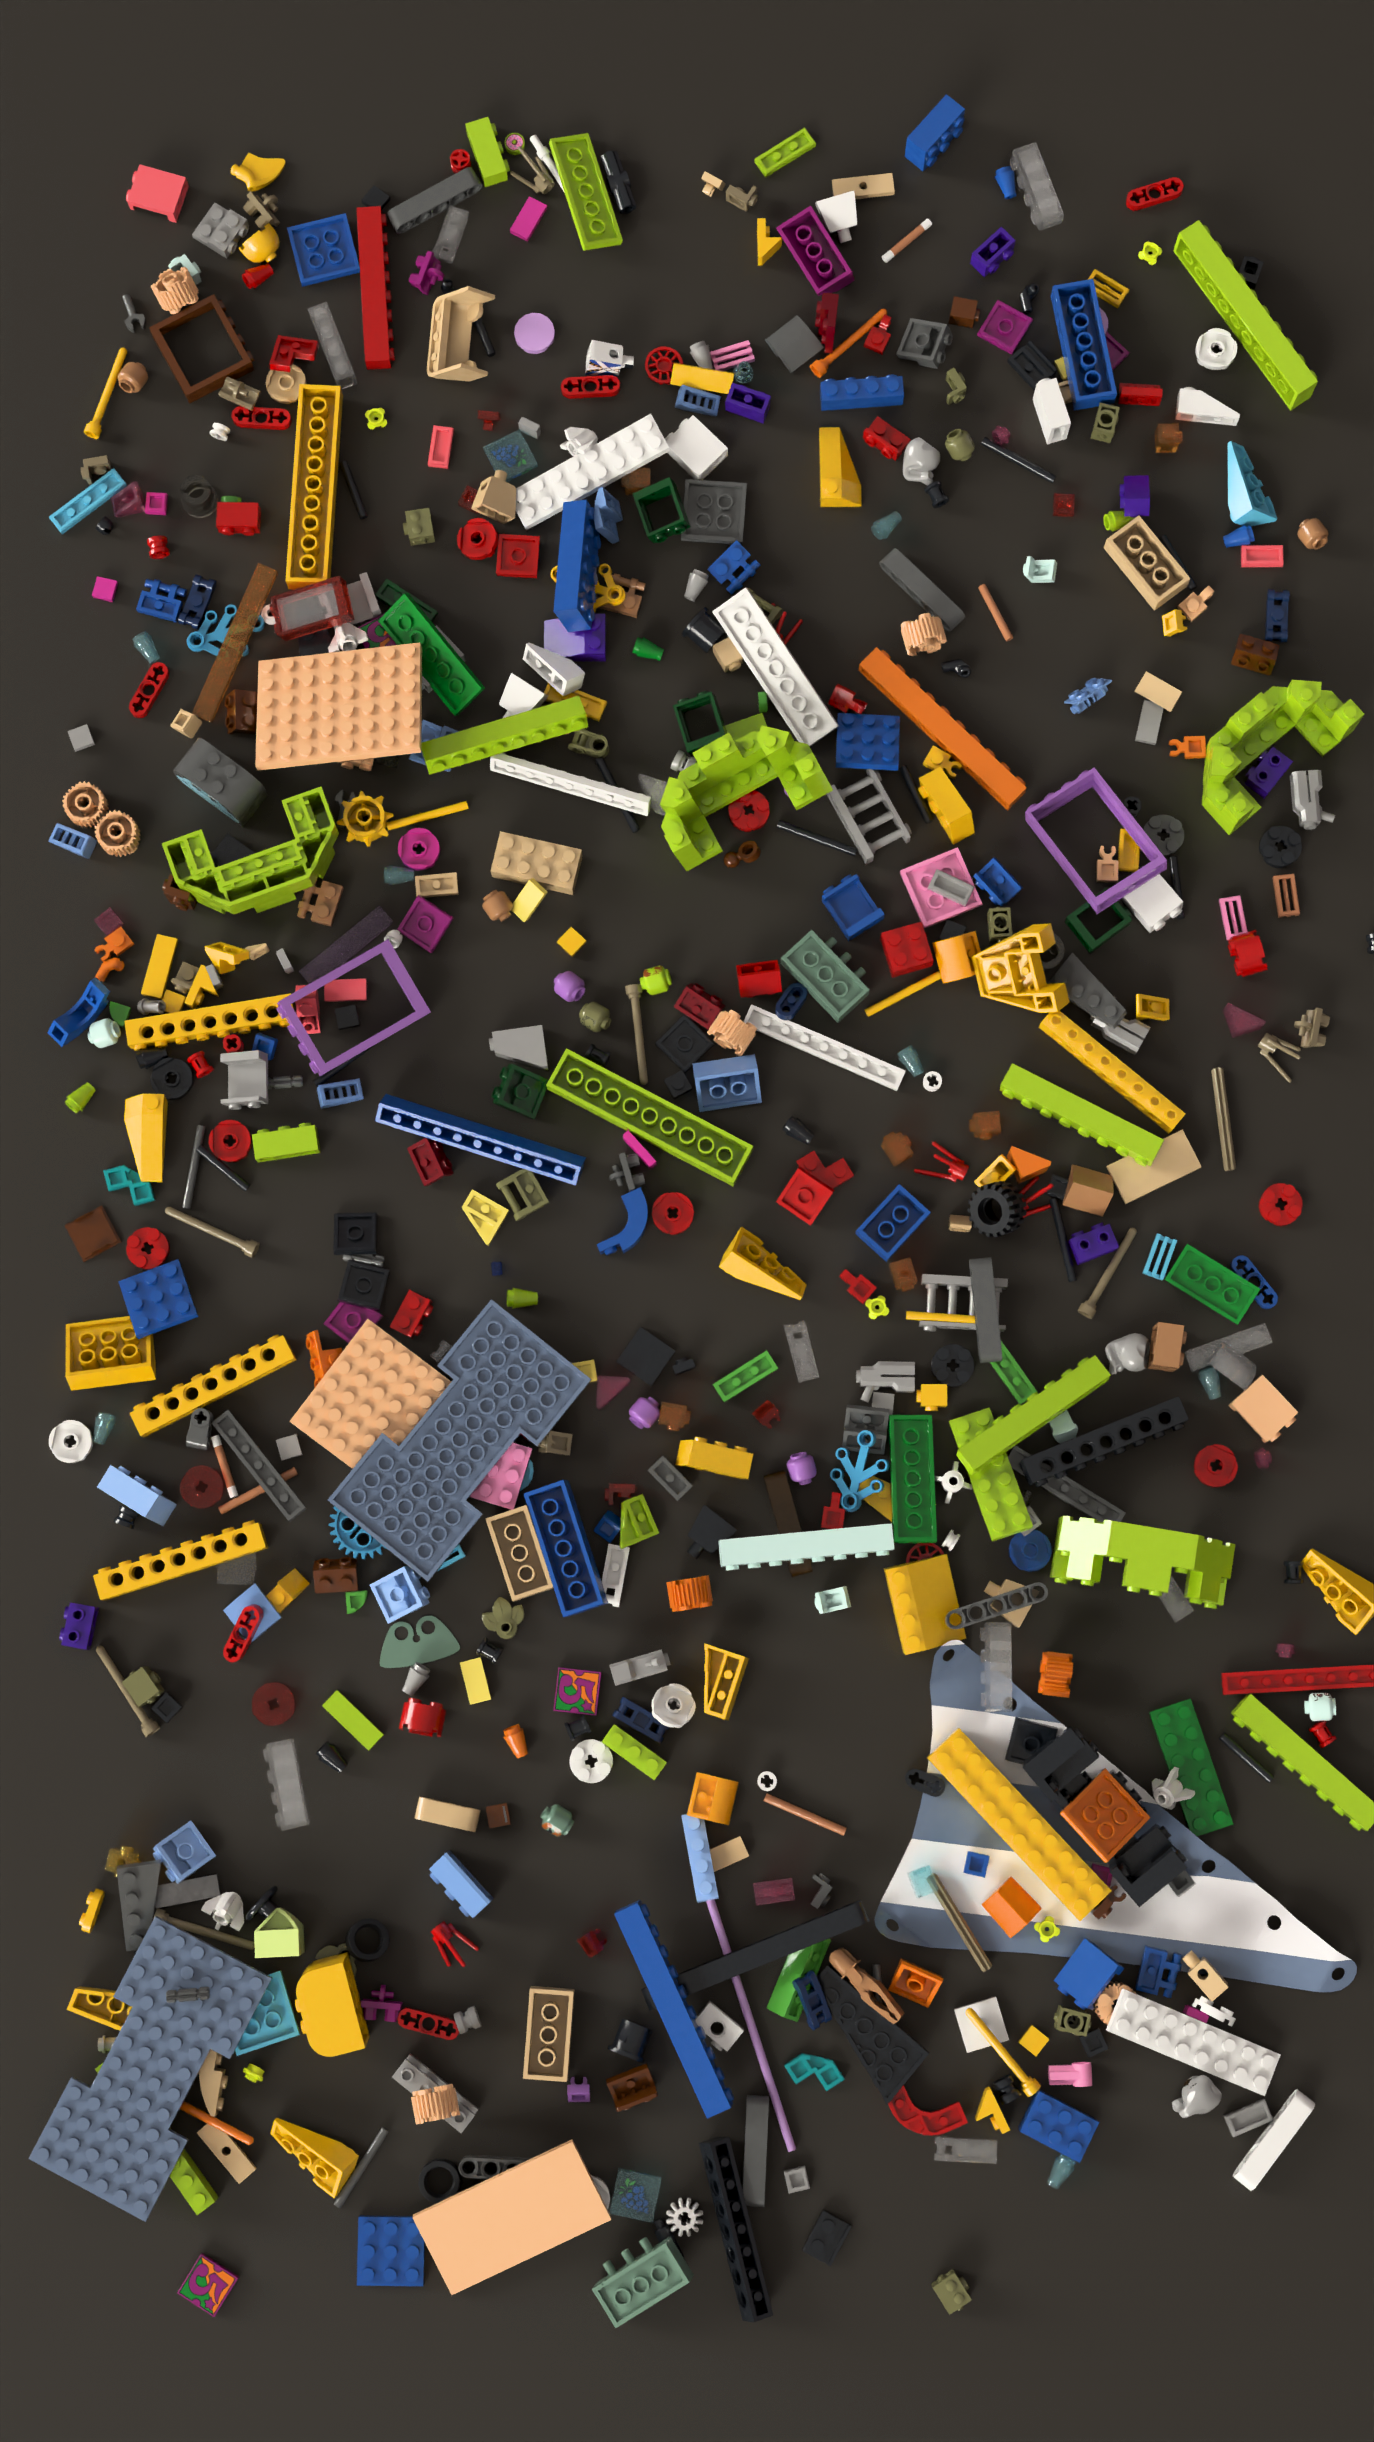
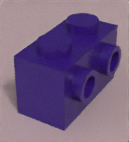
M1000 227L972 253L970 264L983 277H986L989 273L993 274L1003 260L1007 261L1014 254L1013 250L1016 240L1003 227Z
M733 382L725 401V411L763 424L771 406L770 395Z
M1149 475L1124 476V484H1120L1119 491L1120 508H1124V517L1149 516Z
M1274 747L1269 752L1265 750L1258 759L1260 761L1259 765L1256 768L1252 766L1245 775L1248 777L1245 785L1264 799L1293 762Z
M1103 1223L1092 1226V1231L1084 1233L1082 1230L1071 1235L1072 1239L1068 1241L1077 1265L1116 1251L1119 1248L1110 1224L1104 1226Z
M70 1602L64 1612V1619H66L65 1628L62 1627L59 1640L62 1641L61 1645L91 1650L99 1607Z

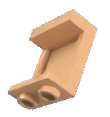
M1263 1375L1259 1376L1228 1405L1248 1422L1262 1437L1261 1440L1264 1443L1269 1440L1271 1442L1276 1440L1281 1435L1279 1430L1282 1427L1286 1426L1288 1428L1297 1420L1294 1416L1298 1411Z

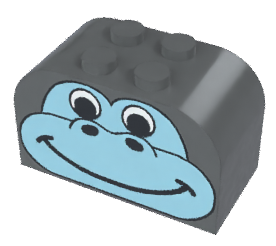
M202 738L196 740L173 769L175 776L180 782L241 827L245 826L268 797L265 787L252 774Z

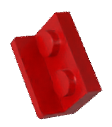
M1120 383L1118 404L1159 406L1163 389H1160V385Z
M878 416L870 427L866 428L863 432V439L866 444L871 447L875 446L881 450V453L886 458H892L895 461L911 440Z
M409 1289L390 1328L411 1339L415 1335L419 1336L424 1326L421 1324L424 1317L428 1318L433 1310L432 1300Z

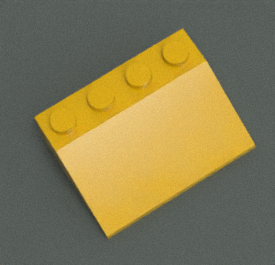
M130 1316L66 1324V1379L71 1391L156 1380L153 1334L138 1339Z
M947 1554L884 1568L901 1646L905 1655L939 1647L951 1640L966 1639L964 1627L953 1630L947 1627L945 1623L946 1614L951 1610L959 1608ZM953 1613L949 1618V1622L953 1626H958L961 1623V1617Z

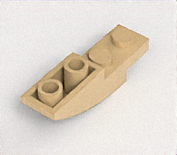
M210 2050L199 2071V2080L210 2116L215 2117L223 2109L224 2098H221L222 2089L227 2087L228 2076L225 2075L226 2069L217 2068L222 2063L223 2055Z

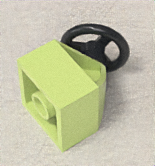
M277 1886L271 1887L246 1915V1920L248 1921L252 1920L258 1913L265 1918L254 1931L255 1958L300 1956L305 1952L304 1925L290 1912L281 1907L277 1908L278 1906L270 1901L278 1891Z

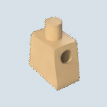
M496 470L494 476L481 482L471 508L502 524L515 519L516 488L514 485L506 482L507 473L505 471Z
M1005 1579L1001 1586L989 1581L984 1592L994 1597L1024 1587V1585ZM1032 1589V1595L1036 1598L1039 1591ZM1014 1593L1011 1601L1014 1605L1018 1606L1022 1603L1023 1598L1019 1593ZM993 1600L990 1606L997 1612L1001 1611V1602ZM1032 1605L1002 1614L1001 1616L1015 1627L1020 1628Z
M1191 1950L1182 1958L1190 1967L1188 1970L1189 1976L1211 2001H1214L1228 1988V1982L1205 1957L1199 1959ZM1200 1969H1205L1207 1974L1205 1976H1201L1198 1973V1971Z

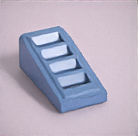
M682 385L678 390L675 408L716 417L721 396ZM685 395H688L687 402L684 401ZM693 396L696 397L695 404H692ZM701 398H704L703 407L700 406ZM709 400H713L711 409H708Z
M59 823L56 824L48 841L87 859L91 857L97 844V840L93 837ZM65 831L61 842L58 841L62 832ZM72 834L69 843L66 844L67 841H68V839H69V837H70V835ZM78 838H80V839H79V842H78V844H77V846H76V848H75L74 846H75V844H76Z
M360 1078L322 1084L317 1087L321 1109L364 1099ZM354 1085V1090L356 1094L354 1096H352L350 1086ZM344 1087L346 1089L347 1097L343 1096L342 1088ZM337 1089L338 1098L336 1099L333 1090ZM326 1091L329 1093L330 1100H326Z

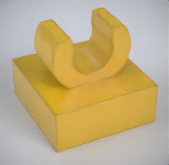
M1175 609L1162 616L1164 636L1171 637L1187 630V627L1183 626V620L1186 619V616L1182 615V610Z

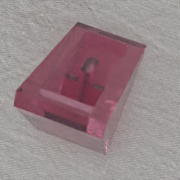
M132 482L111 497L114 517L145 512L143 492L138 482Z
M1227 1003L1223 1009L1232 1038L1260 1030L1266 1022L1230 1003Z
M597 1376V1409L599 1411L603 1409L631 1383V1380L628 1377Z

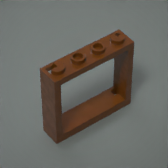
M214 294L149 327L152 337L189 403L223 387L227 376L236 380L254 371L252 362L255 360L249 350L245 351L243 347L245 342L241 334L238 333L236 335L234 331L236 326L231 316L226 317L224 312L227 310L222 300L217 301ZM215 309L242 360L190 386L162 335Z

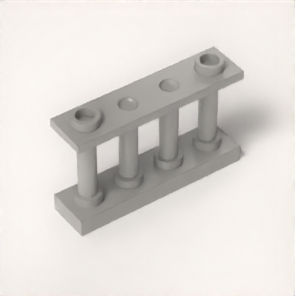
M867 769V777L842 790H837L835 785H832L833 791L826 794L865 865L873 861V854H875L876 850L901 837L907 844L910 842V835L912 834L910 827L907 823L904 824L884 790L880 782L882 778L879 772L873 769ZM870 784H873L878 793L852 808L850 806L847 807L844 803L845 797ZM881 801L888 811L863 825H857L853 819L856 814ZM891 819L893 820L898 830L873 843L866 842L863 837L866 832Z
M922 1274L921 1285H926L925 1288L928 1289L926 1312L935 1313L936 1289H938V1286H947V1290H949L948 1314H956L957 1290H960V1287H966L970 1291L969 1315L974 1316L971 1279L969 1276ZM994 1278L998 1321L1000 1293H1002V1290H1006L1008 1286V1279ZM922 1320L919 1322V1327H924V1331H936V1328L976 1330L974 1323ZM999 1325L1000 1332L1006 1330V1325Z
M411 2053L392 2076L394 2080L410 2093L429 2088L434 2092L433 2087L448 2085L447 2082ZM456 2090L460 2115H451L450 2118H445L444 2120L462 2133L479 2108Z

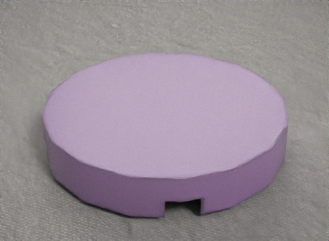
M530 313L518 320L515 325L514 336L517 345L524 349L525 352L538 354L545 352L552 345L555 330L553 323L547 316L541 313Z

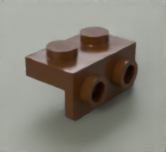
M1240 633L1231 664L1265 675H1271L1280 645Z
M234 689L226 696L225 707L227 708L225 725L228 728V734L233 735L235 732L256 734L258 692Z
M170 874L169 878L165 879L162 890L171 904L176 905V908L183 911L188 909L194 910L197 902L190 892L180 890L173 875Z
M342 1557L340 1559L321 1558L315 1560L313 1566L315 1593L358 1591L357 1559Z
M647 2063L606 2079L617 2112L628 2110L642 2102H649L658 2096L656 2085Z

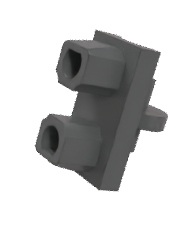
M625 1152L619 1154L623 1171H620L618 1165L612 1166L614 1173L609 1175L610 1181L616 1180L618 1187L623 1186L622 1178L625 1177L629 1192L645 1185L643 1172L632 1176L630 1168L640 1166L638 1155H625Z

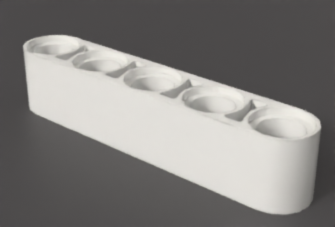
M1296 2089L1233 2173V2177L1250 2191L1254 2190L1315 2107V2103Z

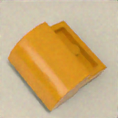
M976 931L932 943L943 983L976 975L971 958L973 955L981 952Z
M697 1772L687 1815L729 1825L739 1782Z

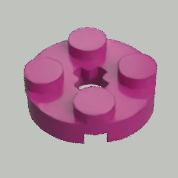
M414 828L409 830L399 840L398 854L403 864L410 869L425 870L435 865L440 855V845L437 838L429 830ZM418 844H421L422 848L425 849L421 854L413 851V848H417Z

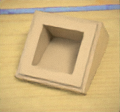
M181 709L170 726L183 735L193 738L202 721L194 714Z
M950 1215L948 1230L970 1232L972 1226L969 1220L970 1216Z

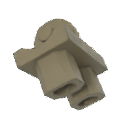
M251 191L246 195L249 200L243 206V209L252 217L258 211L261 213L255 220V223L261 230H264V226L268 223L275 227L280 224V221L271 212V210L273 212L278 210L276 206L278 198L275 195L268 196L264 193L261 196L264 201L258 195L255 196Z
M228 376L218 393L219 397L251 411L261 394L259 390Z
M1323 1009L1307 1010L1306 1015H1302L1301 1021L1294 1022V1027L1299 1029V1036H1302L1300 1047L1309 1048L1325 1045L1326 1036L1319 1034L1320 1027L1326 1028L1329 1025L1330 1017L1322 1013Z

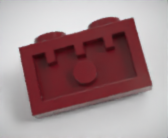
M697 983L687 985L674 1005L676 1009L708 1030L726 1006L718 996L709 995L705 992L704 987Z
M424 1138L407 1148L424 1186H429L444 1176L454 1174L452 1164L446 1157L441 1142Z

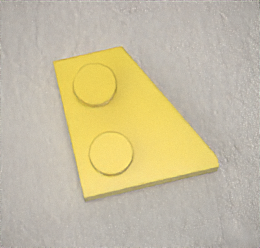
M473 1189L462 1206L463 1211L485 1244L489 1246L509 1210Z

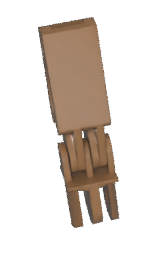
M843 1947L831 1953L829 1956L831 1965L842 1975L841 1979L846 1976L849 1978L864 2002L892 2024L897 2023L903 2017L904 2011L881 1981L876 1980L857 1965L861 1960L857 1961ZM873 1992H877L885 2001L887 2006H884L882 2003L877 2001V1999L873 1995Z

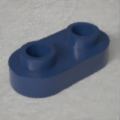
M793 983L789 985L778 1000L775 1010L778 1018L791 1020L798 1013L807 999V989L802 984Z

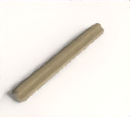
M1218 1067L1213 1068L1211 1073L1223 1166L1225 1171H1232L1236 1169L1224 1070Z
M931 1874L926 1880L980 1969L983 1972L989 1970L992 1964L937 1874Z

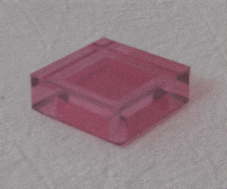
M110 907L94 920L106 936L124 925Z

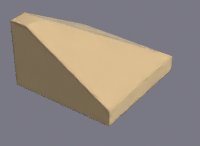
M266 943L245 948L249 950L251 960H255L270 951Z

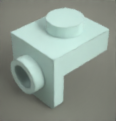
M185 254L174 258L168 265L169 269L173 271H180L181 267H186L195 284L197 285L201 282L200 268L195 262L191 263Z
M1027 556L1026 563L1023 566V573L1031 583L1055 582L1057 562L1055 560H1035L1032 556Z
M846 1586L815 1593V1606L820 1614L851 1607Z

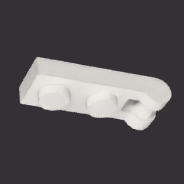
M608 1544L602 1584L605 1594L607 1588L615 1589L614 1595L606 1594L608 1603L613 1604L614 1607H619L630 1548L621 1549L618 1545Z

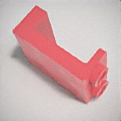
M140 164L138 170L133 174L132 188L127 191L126 201L130 209L135 210L136 207L164 214L167 215L169 221L177 223L189 188L186 177Z

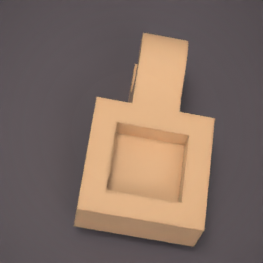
M1207 586L1198 596L1193 592L1177 608L1182 610V613L1192 622L1207 609L1208 606L1205 602L1213 596L1214 590Z

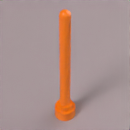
M883 308L834 349L832 354L830 353L824 359L815 360L810 365L814 375L821 378L826 374L828 366L866 334L872 326L880 322L884 314L887 315V310Z
M185 2101L183 2102L180 2110L247 2145H251L254 2142L252 2136L214 2116H210V2114Z

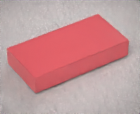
M433 425L428 467L449 469L454 428Z
M1283 545L1241 546V567H1283L1284 565Z
M333 980L324 985V1001H367V980Z

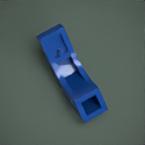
M96 977L93 978L78 1002L66 1013L54 1019L47 1033L61 1047L65 1046L83 1033L98 1018L109 1002L107 997L110 991Z
M641 1188L621 1196L628 1212V1222L622 1232L597 1244L600 1254L610 1255L616 1252V1247L619 1246L624 1254L632 1249L642 1238L647 1227L648 1208Z

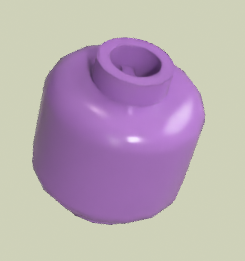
M565 971L556 976L554 991L567 1002L578 1001L584 995V980L575 973Z
M644 1397L638 1398L629 1409V1420L640 1429L650 1428L660 1416V1410L657 1408L659 1403L651 1397L648 1399Z
M806 1452L795 1453L787 1461L790 1479L793 1482H799V1485L811 1483V1479L817 1474L814 1458Z

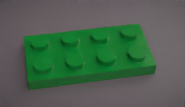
M1189 1244L1185 1246L1165 1278L1167 1282L1237 1325L1260 1291V1288Z

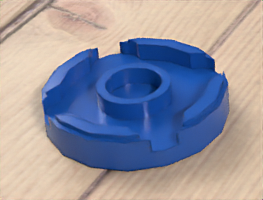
M1035 1529L1026 1536H1023L1021 1532L1015 1534L1008 1548L1012 1563L1020 1570L1026 1572L1038 1571L1045 1567L1052 1554L1051 1543L1047 1536Z

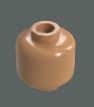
M138 362L126 363L118 374L119 386L127 393L139 392L148 381V374L144 365Z
M1317 518L1305 519L1301 522L1297 535L1305 547L1315 550L1323 547L1328 540L1329 534L1323 523Z
M494 890L483 898L482 907L492 921L500 919L503 922L511 916L510 911L513 909V903L504 891L498 892Z

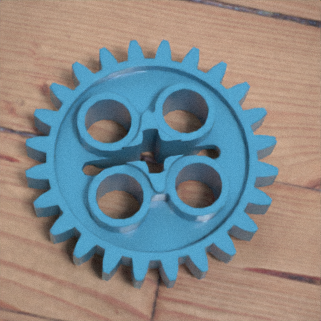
M335 1506L333 1507L337 1514L330 1515L335 1520V1522L329 1523L330 1527L335 1528V1530L330 1532V1535H337L333 1542H341L338 1548L340 1551L347 1548L345 1552L347 1556L353 1552V1558L357 1559L358 1555L361 1554L363 1560L366 1559L367 1554L373 1559L375 1556L374 1552L376 1551L383 1555L381 1548L384 1546L362 1528L353 1539H350V1536L360 1526L354 1522L353 1529L345 1530L344 1522L350 1518ZM363 1534L369 1536V1542L366 1545H360L358 1541L359 1537Z

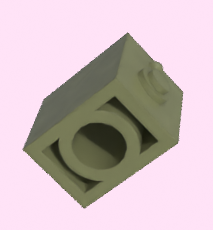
M1099 403L1090 439L1111 443L1112 437L1116 433L1115 425H1117L1119 420L1118 413L1120 407Z
M430 508L405 511L406 523H403L404 534L409 535L411 546L435 542Z
M1010 907L989 908L987 913L989 943H998L1012 936Z
M148 1666L132 1671L129 1677L122 1681V1684L138 1707L153 1703L156 1697L165 1691L159 1683L161 1682L159 1675L155 1671H151Z
M1058 2005L1057 2012L1054 2013L1053 2017L1055 2020L1054 2027L1061 2032H1070L1076 2036L1086 2037L1088 2029L1091 2028V2014L1086 2011Z
M954 2269L945 2275L941 2274L937 2277L936 2281L931 2283L933 2290L949 2315L956 2310L960 2311L965 2304L972 2300L967 2292L970 2288L963 2276L960 2278L957 2276Z

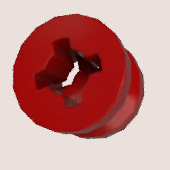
M457 149L452 152L450 162L455 174L467 167H471L470 155L466 150Z
M153 536L147 539V545L150 547V558L162 559L170 555L169 548L166 546L168 543L166 536Z

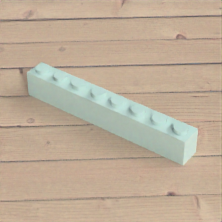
M892 1523L718 1541L721 1567H726V1571L738 1570L739 1565H748V1569L761 1567L760 1563H769V1566H780L782 1561H791V1564L804 1563L803 1559L811 1558L812 1562L825 1561V1557L832 1556L834 1560L847 1559L846 1555L855 1554V1558L868 1557V1553L876 1552V1556L889 1555V1551L894 1550Z

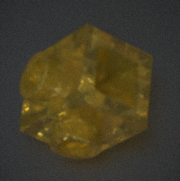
M121 1846V1849L110 1848L105 1870L115 1872L114 1876L118 1877L117 1866L124 1865L123 1859L126 1861V1864L140 1863L141 1859H138L139 1853L133 1852L134 1848L128 1846Z

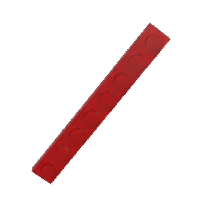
M1374 1665L1221 1673L1223 1695L1374 1687Z

